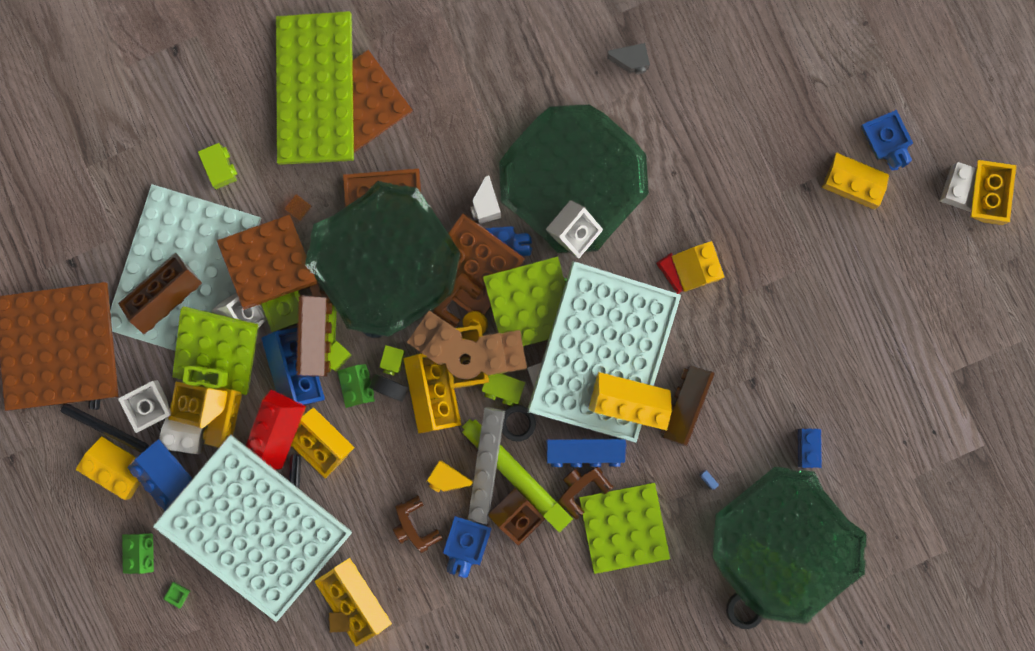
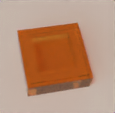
M296 194L285 210L301 221L312 206Z

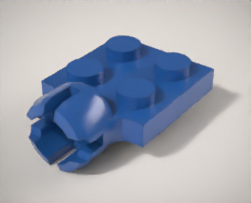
M897 110L861 125L876 159L884 158L891 170H898L900 166L903 168L912 161L907 149L913 142Z
M513 226L485 228L520 255L530 256L532 254V247L530 245H522L532 244L529 234H516Z
M456 516L454 517L443 554L449 556L446 568L449 574L455 575L457 566L461 565L458 577L467 578L473 564H481L492 528Z

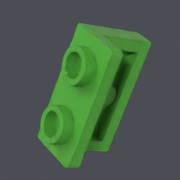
M366 364L355 365L337 371L346 408L375 401L374 391L369 388L371 381Z
M122 534L123 574L153 572V534Z

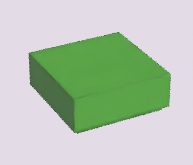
M172 582L163 600L180 609L187 599L190 590L176 582Z

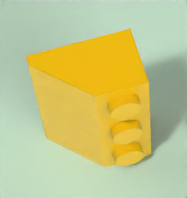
M836 153L822 188L871 209H876L880 206L887 189L889 174Z
M977 160L971 218L983 223L1004 225L1010 222L1017 165Z
M481 325L455 328L462 333L463 340H471L477 343L479 338L483 336ZM465 354L461 357L460 361L463 365H467L470 363L471 357ZM448 370L450 387L452 389L489 383V376L483 371L475 378L464 380L457 378Z
M176 381L170 407L171 416L168 419L204 428L224 411L227 392L199 385L191 386Z
M216 388L217 390L227 392V401L224 411L208 424V428H205L203 433L204 444L219 448L230 434L234 435L242 398L240 391Z
M314 407L302 416L291 445L325 479L355 448Z
M103 436L85 453L75 469L124 500L131 499L140 485L138 479L127 468L137 457Z

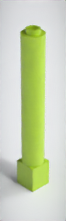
M469 419L462 426L464 429L462 433L478 449L482 425L476 419L474 421ZM500 444L496 468L560 533L573 518Z

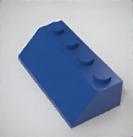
M298 328L275 331L261 337L277 393L305 406L325 400L319 377L297 375Z
M159 439L127 467L164 511L169 508L193 479Z
M626 439L547 440V463H551V467H563V463H570V467H582V463H590V467H601V463H609V467H621V463H625Z

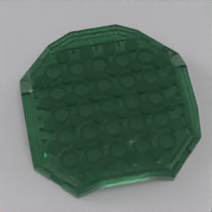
M590 104L548 107L520 135L499 161L501 204L519 216L557 253L570 252L559 244L546 228L570 200L583 206L603 229L585 251L596 252L599 251L617 228L649 195L646 153L613 120Z
M377 181L363 196L335 215L313 224L311 244L307 252L305 265L324 289L339 312L347 329L389 337L419 320L428 311L438 307L453 294L461 252L418 188Z
M774 467L715 515L712 557L720 573L744 603L762 619L806 625L846 588L865 575L866 560H864L867 533L849 521L823 490L816 472Z

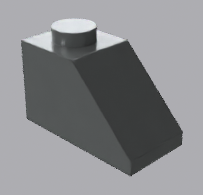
M645 43L609 50L607 53L608 60L629 73L642 74L649 69L650 62Z

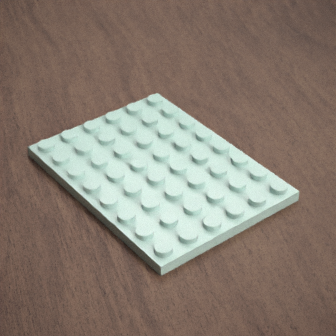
M151 184L110 309L112 332L176 351L180 310L183 306L213 313L211 310L218 304L237 293L217 240L259 226L261 217ZM174 253H177L198 276L202 284L199 285L196 291L190 293L181 304L172 309L166 317L162 318L152 330L143 334L129 322L118 303Z
M572 261L527 411L637 442L642 424L588 410L597 373L601 372L654 386L681 295Z
M231 434L153 526L275 622L280 619L352 533L349 528Z

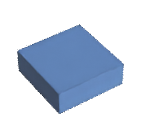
M707 470L699 474L710 489H715L719 486Z

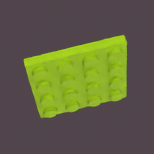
M558 257L483 277L498 333L520 330L523 346L549 339L565 288V280Z
M183 306L180 310L172 377L183 380L184 368L188 366L223 369L228 372L227 386L222 388L240 391L241 394L247 395L259 324Z
M655 483L613 490L605 495L598 493L579 497L581 509L584 510L583 520L594 574L670 559Z

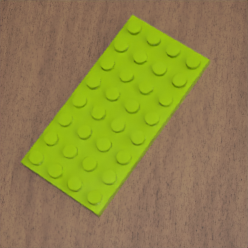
M351 12L276 16L277 163L285 165L354 161Z

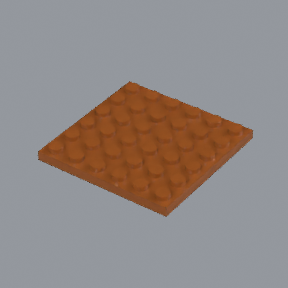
M101 282L0 296V363L5 411L119 397L108 283Z

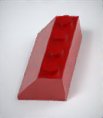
M270 390L262 400L246 447L273 469H282L306 406Z

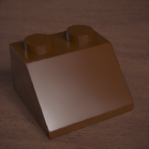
M516 488L488 514L492 521L518 546L545 520L543 515Z

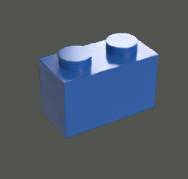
M798 429V467L822 468L821 429Z

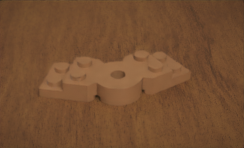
M428 311L407 341L408 344L438 365L446 364L448 370L454 376L464 380L477 377L481 371L490 376L527 369L520 330L481 336L477 343L471 340H463L460 331L431 311ZM465 354L471 357V361L467 365H463L460 361L461 357Z

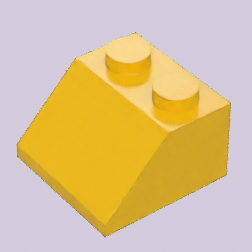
M712 241L672 256L683 292L724 278Z
M443 461L438 462L427 480L430 483L429 487L436 492L471 486L473 480Z

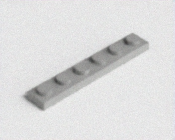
M484 408L468 515L469 521L487 524L489 520L488 514L491 507L505 414L504 410Z

